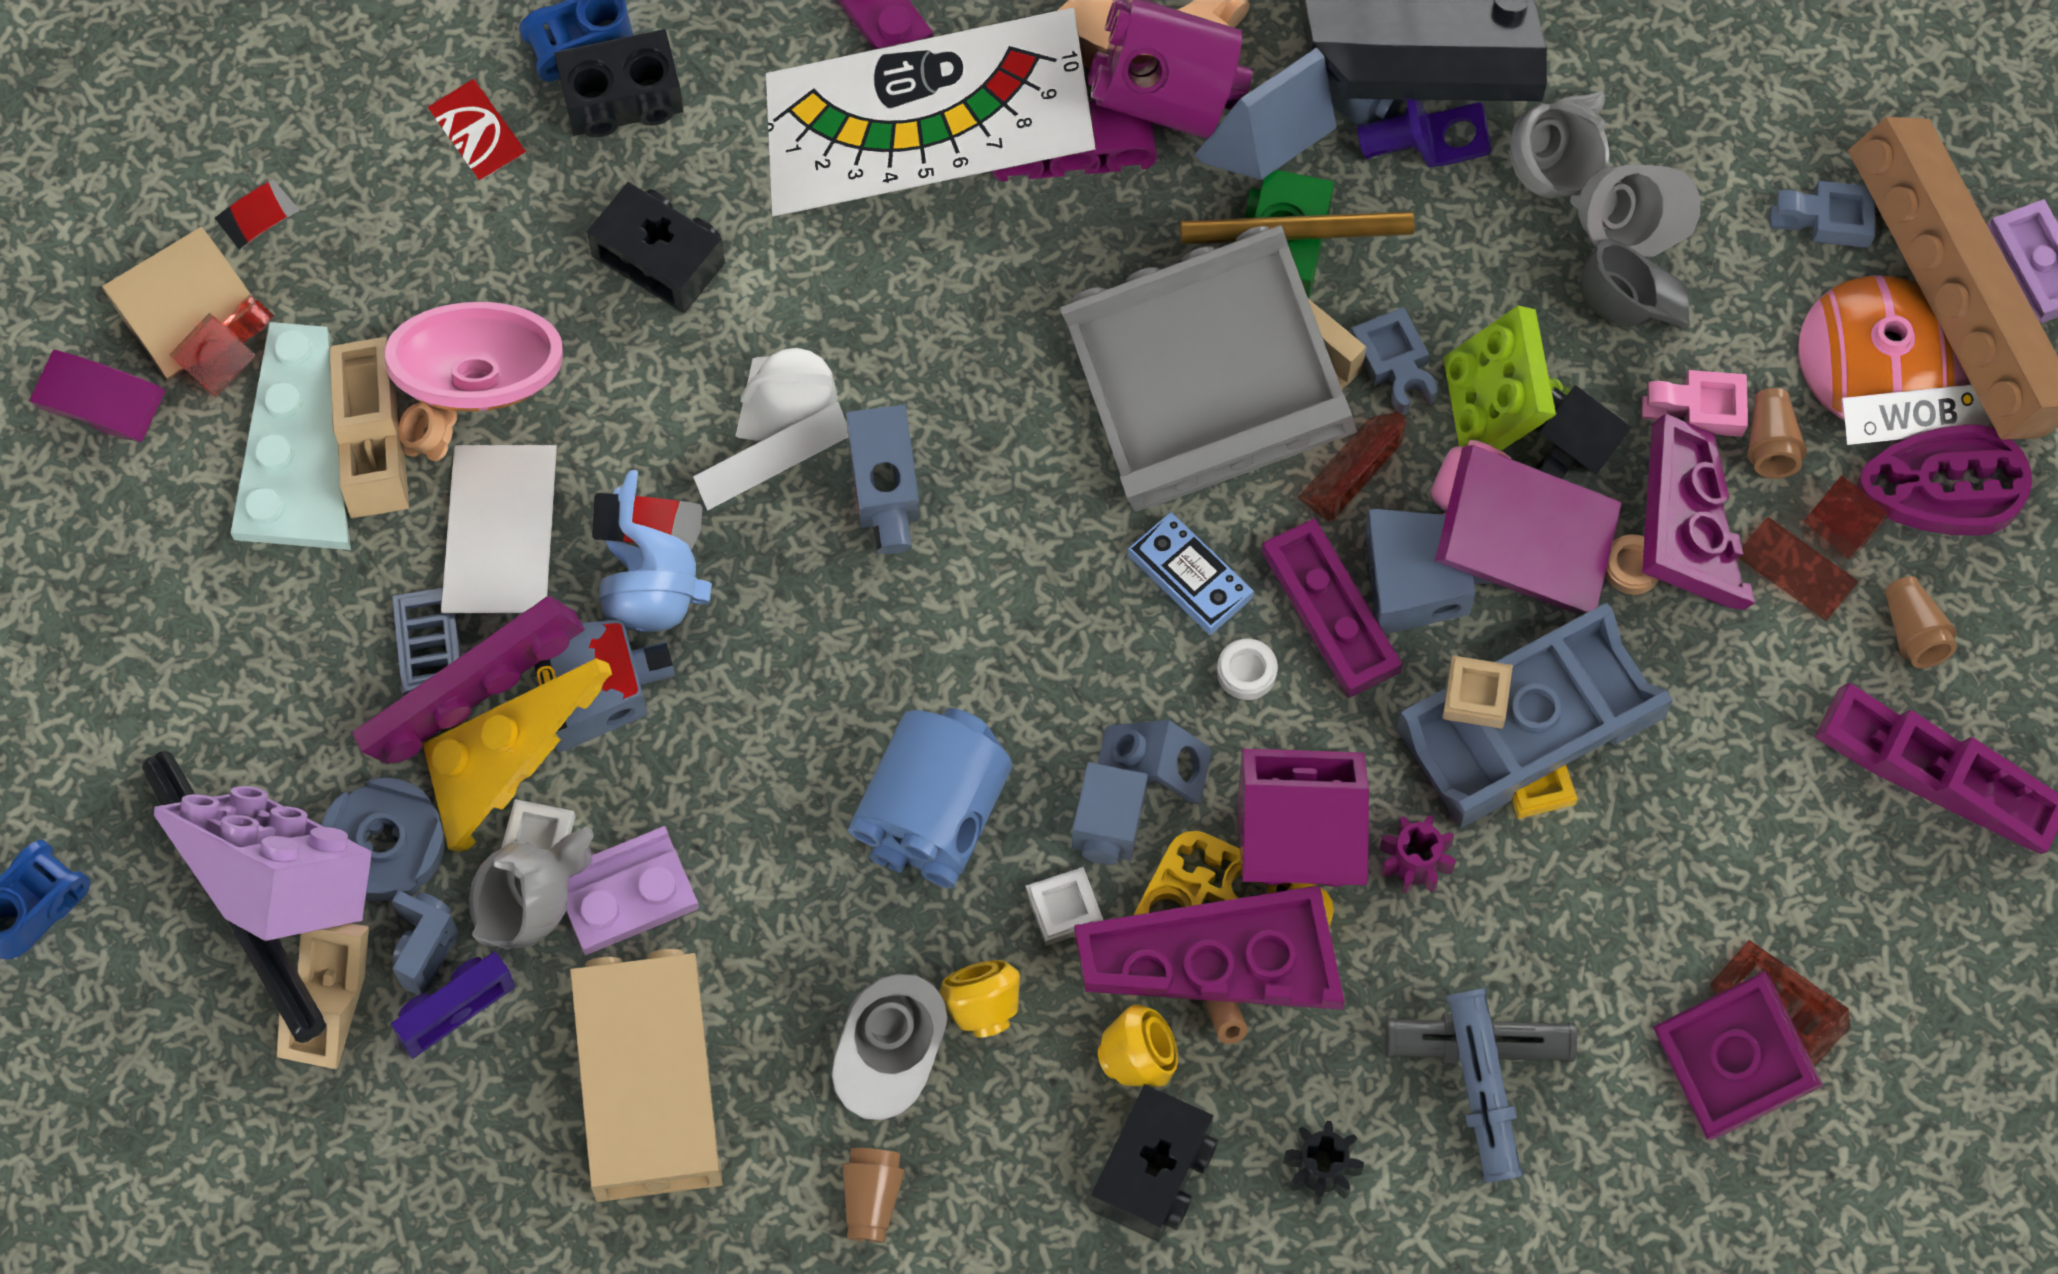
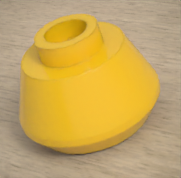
M1003 960L979 962L948 975L942 981L939 994L944 999L946 1012L961 1030L973 1031L975 1037H989L1009 1028V1019L1018 1012L1020 974L1017 969Z
M1134 1004L1126 1008L1104 1030L1101 1044L1098 1047V1059L1105 1074L1112 1079H1116L1124 1086L1143 1087L1146 1084L1150 1087H1161L1169 1083L1177 1068L1178 1050L1173 1033L1165 1019L1154 1009Z

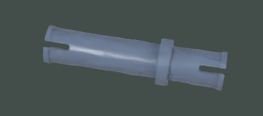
M1483 988L1446 995L1447 1002L1450 1004L1459 1058L1462 1064L1471 1113L1465 1115L1467 1126L1474 1127L1484 1174L1483 1182L1489 1183L1524 1176V1173L1520 1167L1511 1122L1512 1119L1517 1118L1515 1105L1508 1106L1486 997L1487 990Z

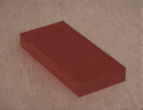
M1769 517L1763 521L1742 546L1743 555L1738 557L1826 622L1858 584L1855 578Z

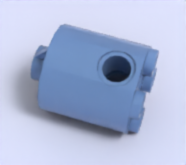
M947 708L942 715L921 710L906 711L881 758L847 831L857 840L873 847L869 858L874 863L885 866L889 862L888 869L901 873L905 865L909 864L921 869L922 876L930 882L943 888L952 889L959 876L963 873L1012 770L1013 764L1010 756L987 724L966 711Z

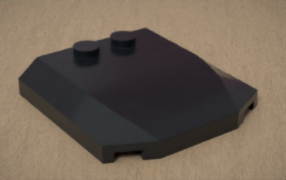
M1299 0L1308 53L1318 48L1324 55L1326 70L1330 69L1340 80L1338 91L1345 99L1543 102L1547 86V47L1535 0Z

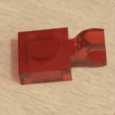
M249 295L237 306L223 324L211 313H208L169 356L216 398L256 356L243 343L260 332L274 315L257 299Z

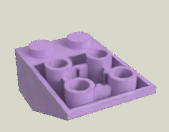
M250 786L234 787L231 789L230 794L214 797L199 794L186 795L182 797L179 803L155 806V818L223 917L253 935L268 941L363 920L372 851L349 840L346 832L336 828L323 827L308 819V814L305 811L283 806L269 799L266 791Z

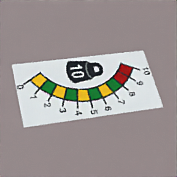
M1074 7L766 73L772 216L1096 149Z

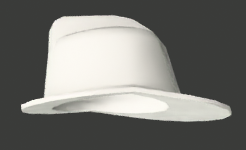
M800 348L783 349L768 357L753 358L747 386L741 395L740 402H743L735 436L742 439L762 441L836 403L838 396L832 372L825 361L813 352Z

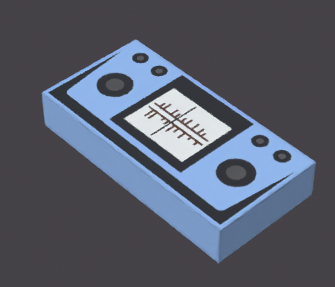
M1172 512L1128 548V557L1209 635L1214 633L1253 598L1254 591Z

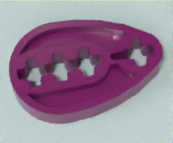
M1966 424L1942 427L1916 434L1888 447L1864 466L1857 481V494L1860 501L1867 508L1896 523L1923 531L1947 535L1981 536L2000 531L2017 518L2031 492L2032 473L2024 452L2012 439L2001 440L1996 430L1987 426ZM1996 468H2003L2005 476L2016 478L2012 481L2009 489H2002L1999 480L1989 479L1983 482L1979 491L1972 490V486L1968 481L1955 482L1950 492H1943L1940 483L1930 482L1934 479L1937 471H1945L1947 479L1953 481L1962 479L1967 469L1974 470L1976 478L1979 479L1992 477ZM1879 474H1887L1889 483H1899L1891 496L1884 495V490L1881 486H1872Z

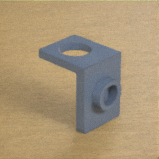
M1171 720L1111 725L1105 729L1097 764L1148 774L1147 782L1158 781L1186 801L1200 804L1212 749ZM1182 748L1189 752L1193 762V772L1188 782L1181 778L1177 768V758Z

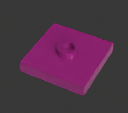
M1765 971L1653 1026L1694 1114L1709 1141L1726 1135L1824 1087L1769 974Z

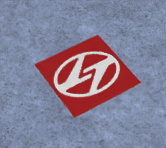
M472 79L427 107L479 181L526 153V150L475 79Z

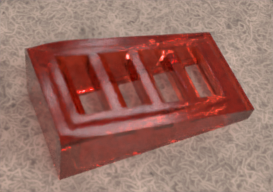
M1748 940L1710 983V987L1720 994L1740 984L1756 965L1769 974L1773 984L1778 982L1784 987L1779 996L1786 1010L1797 998L1805 1004L1793 1017L1792 1022L1814 1066H1816L1850 1028L1849 1008ZM1739 976V978H1738V980L1736 981L1735 985H1733L1732 983H1733V982L1735 981V979ZM1816 1015L1821 1017L1822 1020L1808 1036L1802 1033Z

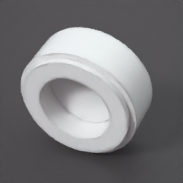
M1236 640L1227 645L1219 656L1217 664L1218 681L1221 687L1235 698L1243 700L1260 698L1271 690L1276 681L1277 659L1273 651L1266 644L1258 640Z

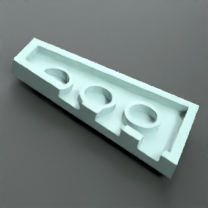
M269 323L231 528V535L234 540L351 550L346 503L340 488L338 442L332 422L331 341L327 327Z

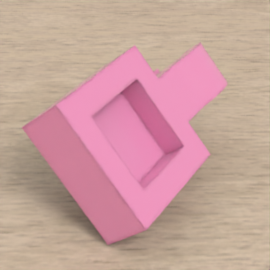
M1688 370L1684 379V385L1665 381L1648 382L1647 396H1642L1641 419L1657 420L1666 413L1675 418L1684 417L1685 422L1709 431L1714 435L1743 437L1748 427L1747 374Z

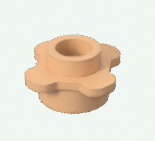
M422 402L415 403L407 408L398 426L399 438L404 446V453L410 457L424 454L427 455L429 460L434 462L441 460L448 451V444L453 434L452 426L457 421V412L435 408Z

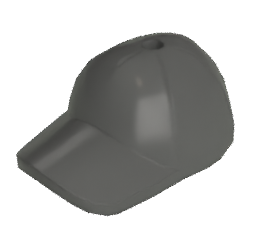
M1613 239L1602 240L1595 246L1584 265L1580 279L1582 297L1590 309L1604 319L1623 327L1636 326L1651 318L1684 329L1690 326L1688 293L1684 284L1678 278L1650 262L1634 249Z

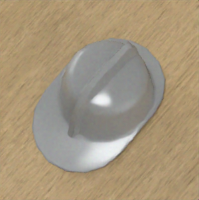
M1626 164L1604 168L1589 177L1580 194L1571 195L1570 203L1578 209L1577 215L1580 224L1588 233L1590 242L1594 246L1602 240L1613 239L1629 246L1643 257H1654L1690 237L1695 231L1700 217V195L1695 182L1683 171L1668 166Z
M898 973L879 978L857 994L848 1008L846 1023L834 1054L831 1072L835 1093L846 1109L864 1119L884 1120L900 1115L916 1102L927 1082L936 1053L943 1039L948 1019L944 999L933 984L916 975Z

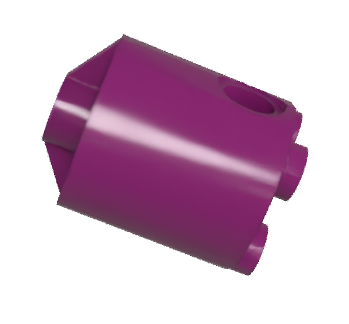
M1113 0L1105 24V31L1110 32L1109 45L1106 54L1096 52L1088 75L1087 85L1092 86L1090 97L1096 99V105L1209 139L1222 116L1223 110L1231 111L1240 98L1248 94L1253 71L1250 68L1238 65L1242 45V30L1147 0ZM1137 55H1153L1146 63H1130Z

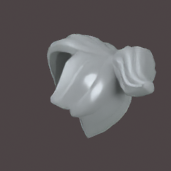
M1598 91L1589 95L1565 97L1550 105L1539 103L1522 113L1514 124L1510 139V159L1517 178L1531 193L1547 199L1576 195L1581 193L1589 177L1598 170L1607 168L1610 154L1607 137L1604 132L1606 121L1598 115L1605 104L1604 92Z
M584 827L562 838L550 850L541 849L526 842L510 843L494 851L480 865L472 880L468 897L470 917L475 927L472 936L482 945L497 946L509 950L512 948L535 946L551 933L567 910L569 877L581 873L592 861L589 845L594 837L592 829Z

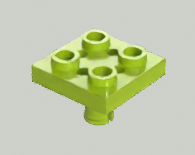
M1516 306L1443 357L1459 446H1467L1470 440H1476L1502 451L1556 415L1551 389L1555 386L1562 391L1564 387L1562 382L1548 375L1536 309Z

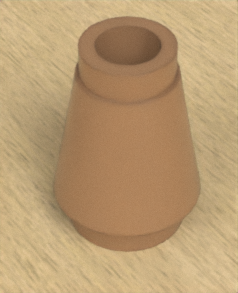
M1781 388L1761 390L1754 397L1755 405L1747 457L1750 463L1754 465L1755 471L1763 477L1771 479L1789 477L1801 469L1802 460L1807 454V448L1792 403L1790 402V395Z
M1903 577L1891 583L1885 589L1884 594L1888 601L1900 655L1904 659H1910L1912 665L1919 669L1933 667L1946 661L1957 649V644L1954 640L1957 634L1956 628L1920 585L1916 577Z
M871 1148L850 1149L849 1163L842 1164L846 1222L848 1226L847 1239L856 1241L866 1239L870 1240V1242L885 1243L886 1230L889 1228L905 1174V1170L899 1168L900 1153Z

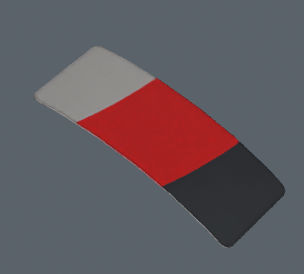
M271 180L226 208L215 217V220L240 250L272 226L299 211V208L274 180Z
M596 493L594 496L593 539L635 543L619 527V494ZM635 496L633 523L675 536L687 543L692 550L701 531L702 506L700 504Z

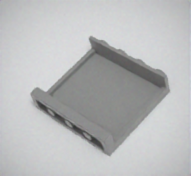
M1282 225L1269 229L1267 226L1251 228L1241 233L1236 239L1237 242L1218 249L1213 247L1195 249L1184 255L1180 263L1161 270L1157 267L1141 269L1131 274L1124 284L1107 290L1103 288L1087 289L1075 295L1071 300L1072 303L1060 307L1069 327L1121 475L1120 480L1126 497L1134 512L1169 502L1357 432L1346 397L1342 392L1290 252Z

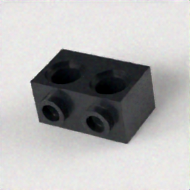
M666 29L554 52L573 136L586 134L589 137H604L613 133L618 126L637 122L651 126L659 125L670 120L674 114L684 112L680 84ZM646 80L658 81L657 83L649 86L639 85L641 82ZM590 92H602V94L597 97H583L584 95Z

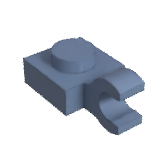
M1818 181L1813 195L1794 190H1779L1777 193V206H1771L1770 228L1800 230L1804 227H1813V242L1869 248L1875 238V202L1867 186Z

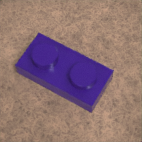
M495 951L483 960L481 957H475L466 961L453 972L450 977L451 982L432 995L429 993L420 994L401 1008L398 1013L399 1018L390 1024L399 1042L412 1059L515 988L509 969Z

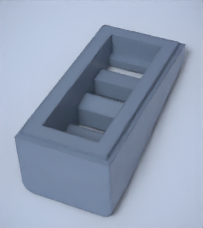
M443 587L392 596L403 696L436 674L416 676V669L449 665L462 656L456 613H440L408 619L407 609L441 604L442 606ZM444 625L443 633L413 638L410 636V631ZM446 645V652L413 657L412 650Z

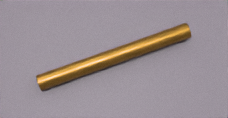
M1413 211L1180 221L1181 244L1237 242V237L1251 228L1267 226L1269 229L1280 225H1282L1286 240L1414 235L1415 223Z

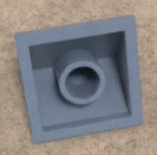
M1315 48L1240 98L1217 126L1210 138L1195 153V156L1203 164L1262 180L1335 130L1336 122L1324 55L1318 48Z

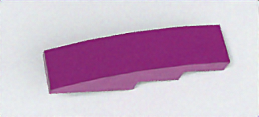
M1850 682L1838 688L1814 736L1815 738L1881 778L2039 854L2048 852L2058 831V793L1974 737L1960 742L1911 709L1899 715Z

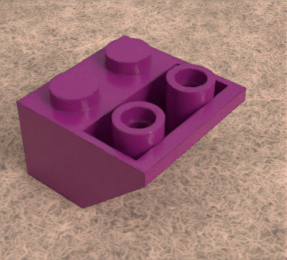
M1242 748L1237 819L1243 881L1261 882L1269 885L1282 883L1323 884L1331 887L1367 885L1369 784L1365 753Z

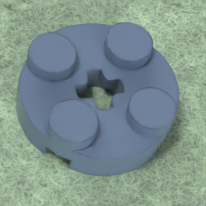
M395 778L366 781L367 786L358 788L351 794H348L347 791L341 794L326 811L321 826L340 829L348 834L349 840L372 851L365 900L389 901L393 900L397 891L404 892L410 896L418 892L420 887L428 882L439 868L445 851L446 838L438 811L432 805L431 800L417 786ZM384 827H392V835L398 841L393 848H387L385 852H374L373 844L367 841L370 833L380 835Z

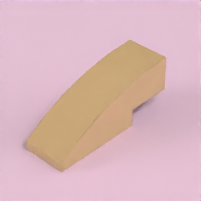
M387 336L330 346L332 422L338 442L340 488L351 519L409 509L404 446L400 441L398 429L400 413L397 389L387 373L385 364Z

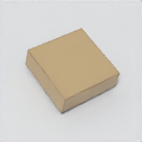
M1452 655L1442 719L1503 729L1513 665Z

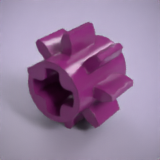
M1429 815L1424 820V823L1416 822L1410 824L1406 817L1402 816L1397 827L1398 838L1392 835H1383L1380 850L1393 856L1383 863L1381 873L1383 876H1391L1396 873L1403 880L1402 893L1407 894L1412 884L1423 883L1426 889L1433 893L1436 891L1438 884L1436 872L1439 871L1444 874H1452L1456 860L1449 855L1443 854V852H1446L1452 846L1454 835L1453 833L1441 835L1433 826V816ZM1414 846L1418 853L1428 851V860L1422 861L1418 854L1407 856L1408 847Z

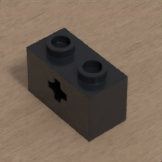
M630 182L623 186L587 231L593 258L684 314L725 264L722 238L711 224L701 218L689 219L674 210L670 201L659 192L648 189L645 192Z
M1144 1084L1091 1194L1090 1211L1157 1242L1160 1241L1166 1226L1177 1231L1192 1200V1195L1183 1191L1193 1170L1201 1174L1205 1173L1219 1141L1210 1136L1214 1115ZM1158 1154L1168 1158L1167 1169L1162 1168L1157 1177L1147 1174V1164L1153 1163L1157 1159Z

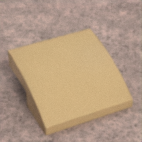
M202 226L102 286V289L134 336L136 335L166 381L266 321V316Z

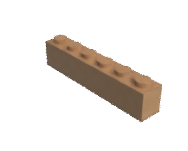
M1885 117L1848 150V153L2000 439H2036L2049 435L2058 428V355L1930 119Z

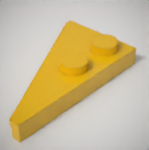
M595 658L423 743L449 850L462 852L469 850L476 843L471 834L494 807L500 810L506 807L515 796L519 784L535 772L560 742L561 739L556 734L558 729L577 706L587 709L601 692L603 683L612 675L609 663Z

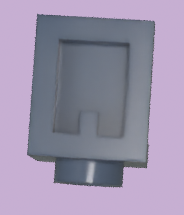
M397 891L392 904L399 918L416 926L414 932L411 930L406 931L398 941L392 957V963L395 964L392 969L401 987L420 995L426 993L456 941L459 932L450 915L451 909L441 900L423 892H419L417 897L414 898L404 892Z

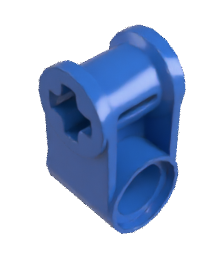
M566 0L531 12L519 25V32L525 42L532 45L537 56V73L542 80L547 82L560 79L554 52L633 36L625 0ZM602 21H614L606 26H596ZM545 24H547V25H549L550 28L547 29V30H544V27H543V26H544Z
M37 840L29 844L17 855L10 867L0 875V918L6 916L17 917L16 922L11 928L0 932V959L19 957L29 950L57 920L64 918L88 893L90 888V878L81 871L72 872L53 856V847L44 840Z

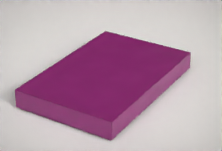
M1478 446L1462 447L1435 561L1570 612L1584 615L1598 607L1622 502Z

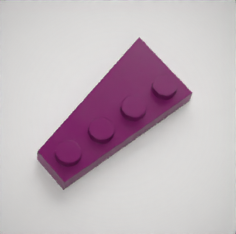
M1320 885L1074 925V935L1085 992L1343 1010L1345 1000Z

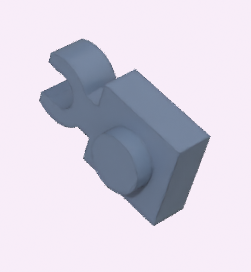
M1404 307L1351 328V334L1366 346L1363 365L1374 386L1388 380L1391 381L1393 385L1391 402L1394 409L1401 416L1408 414L1410 401L1405 394L1407 390H1419L1423 393L1429 405L1435 403L1438 392L1437 383L1432 375L1419 369L1427 365L1429 353Z

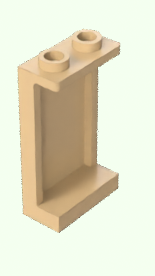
M662 949L649 953L645 960L622 962L617 957H599L587 961L585 967L570 969L590 1180L596 1201L602 1202L723 1186L721 1164L717 1149L701 1002L700 971L696 954H684L679 949Z

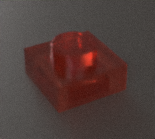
M1841 475L1803 522L1848 559H1853L1891 513L1848 478Z

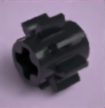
M1328 1120L1324 1125L1323 1131L1311 1134L1304 1127L1299 1128L1297 1140L1302 1147V1151L1295 1149L1286 1150L1283 1161L1288 1166L1298 1167V1172L1291 1181L1290 1188L1292 1191L1299 1190L1305 1185L1315 1191L1314 1201L1317 1205L1321 1204L1325 1192L1334 1189L1339 1196L1344 1199L1347 1198L1351 1188L1348 1180L1344 1177L1345 1174L1350 1176L1361 1175L1364 1167L1363 1161L1350 1158V1152L1353 1150L1357 1140L1355 1134L1343 1139L1340 1135L1333 1132L1332 1121ZM1318 1151L1330 1153V1163L1332 1165L1329 1172L1323 1173L1317 1170L1316 1158Z

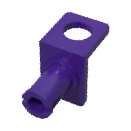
M1407 99L1408 107L1406 108V114L1357 125L1361 150L1366 160L1372 159L1375 156L1414 147L1416 152H1421L1427 166L1434 167L1487 156L1492 152L1486 111L1481 102L1427 114L1421 100ZM1459 121L1472 123L1476 127V134L1468 145L1455 148L1445 142V133L1452 124Z

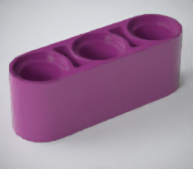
M1088 101L1095 150L994 170V177L1005 182L1008 181V176L1028 175L1029 179L1063 177L1065 176L1064 171L1085 170L1086 175L1121 172V166L1141 165L1142 170L1148 169L1157 161L1153 122L1098 106L1096 101Z

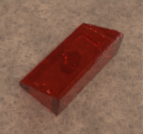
M1397 412L1368 418L1298 496L1299 500L1328 522L1330 520L1334 521L1402 445L1406 417Z

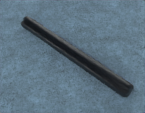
M160 751L155 756L147 757L144 760L142 769L162 805L179 803L182 797L195 794L171 752ZM228 921L295 1041L307 1043L314 1037L321 1036L326 1029L323 1016L279 939L264 941Z

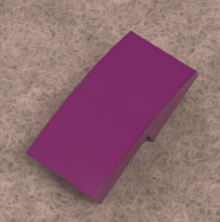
M53 349L29 402L47 412L86 422L103 433L142 443L166 390L156 384L110 366Z

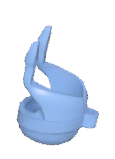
M631 470L627 473L623 485L615 488L613 494H619V527L640 548L625 542L606 541L609 550L626 566L628 572L609 575L601 580L598 603L601 604V612L607 620L623 621L626 629L639 632L666 631L681 623L688 611L689 603H710L712 583L695 577L696 561L687 543L675 536L632 522L638 471Z

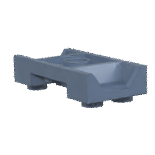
M1605 603L1496 661L1497 663L1513 665L1503 729L1442 719L1447 689L1445 688L1401 711L1397 731L1461 829L1511 802L1516 791L1609 741L1616 745L1665 719L1673 700L1665 689L1649 684L1622 645L1614 612L1609 604Z

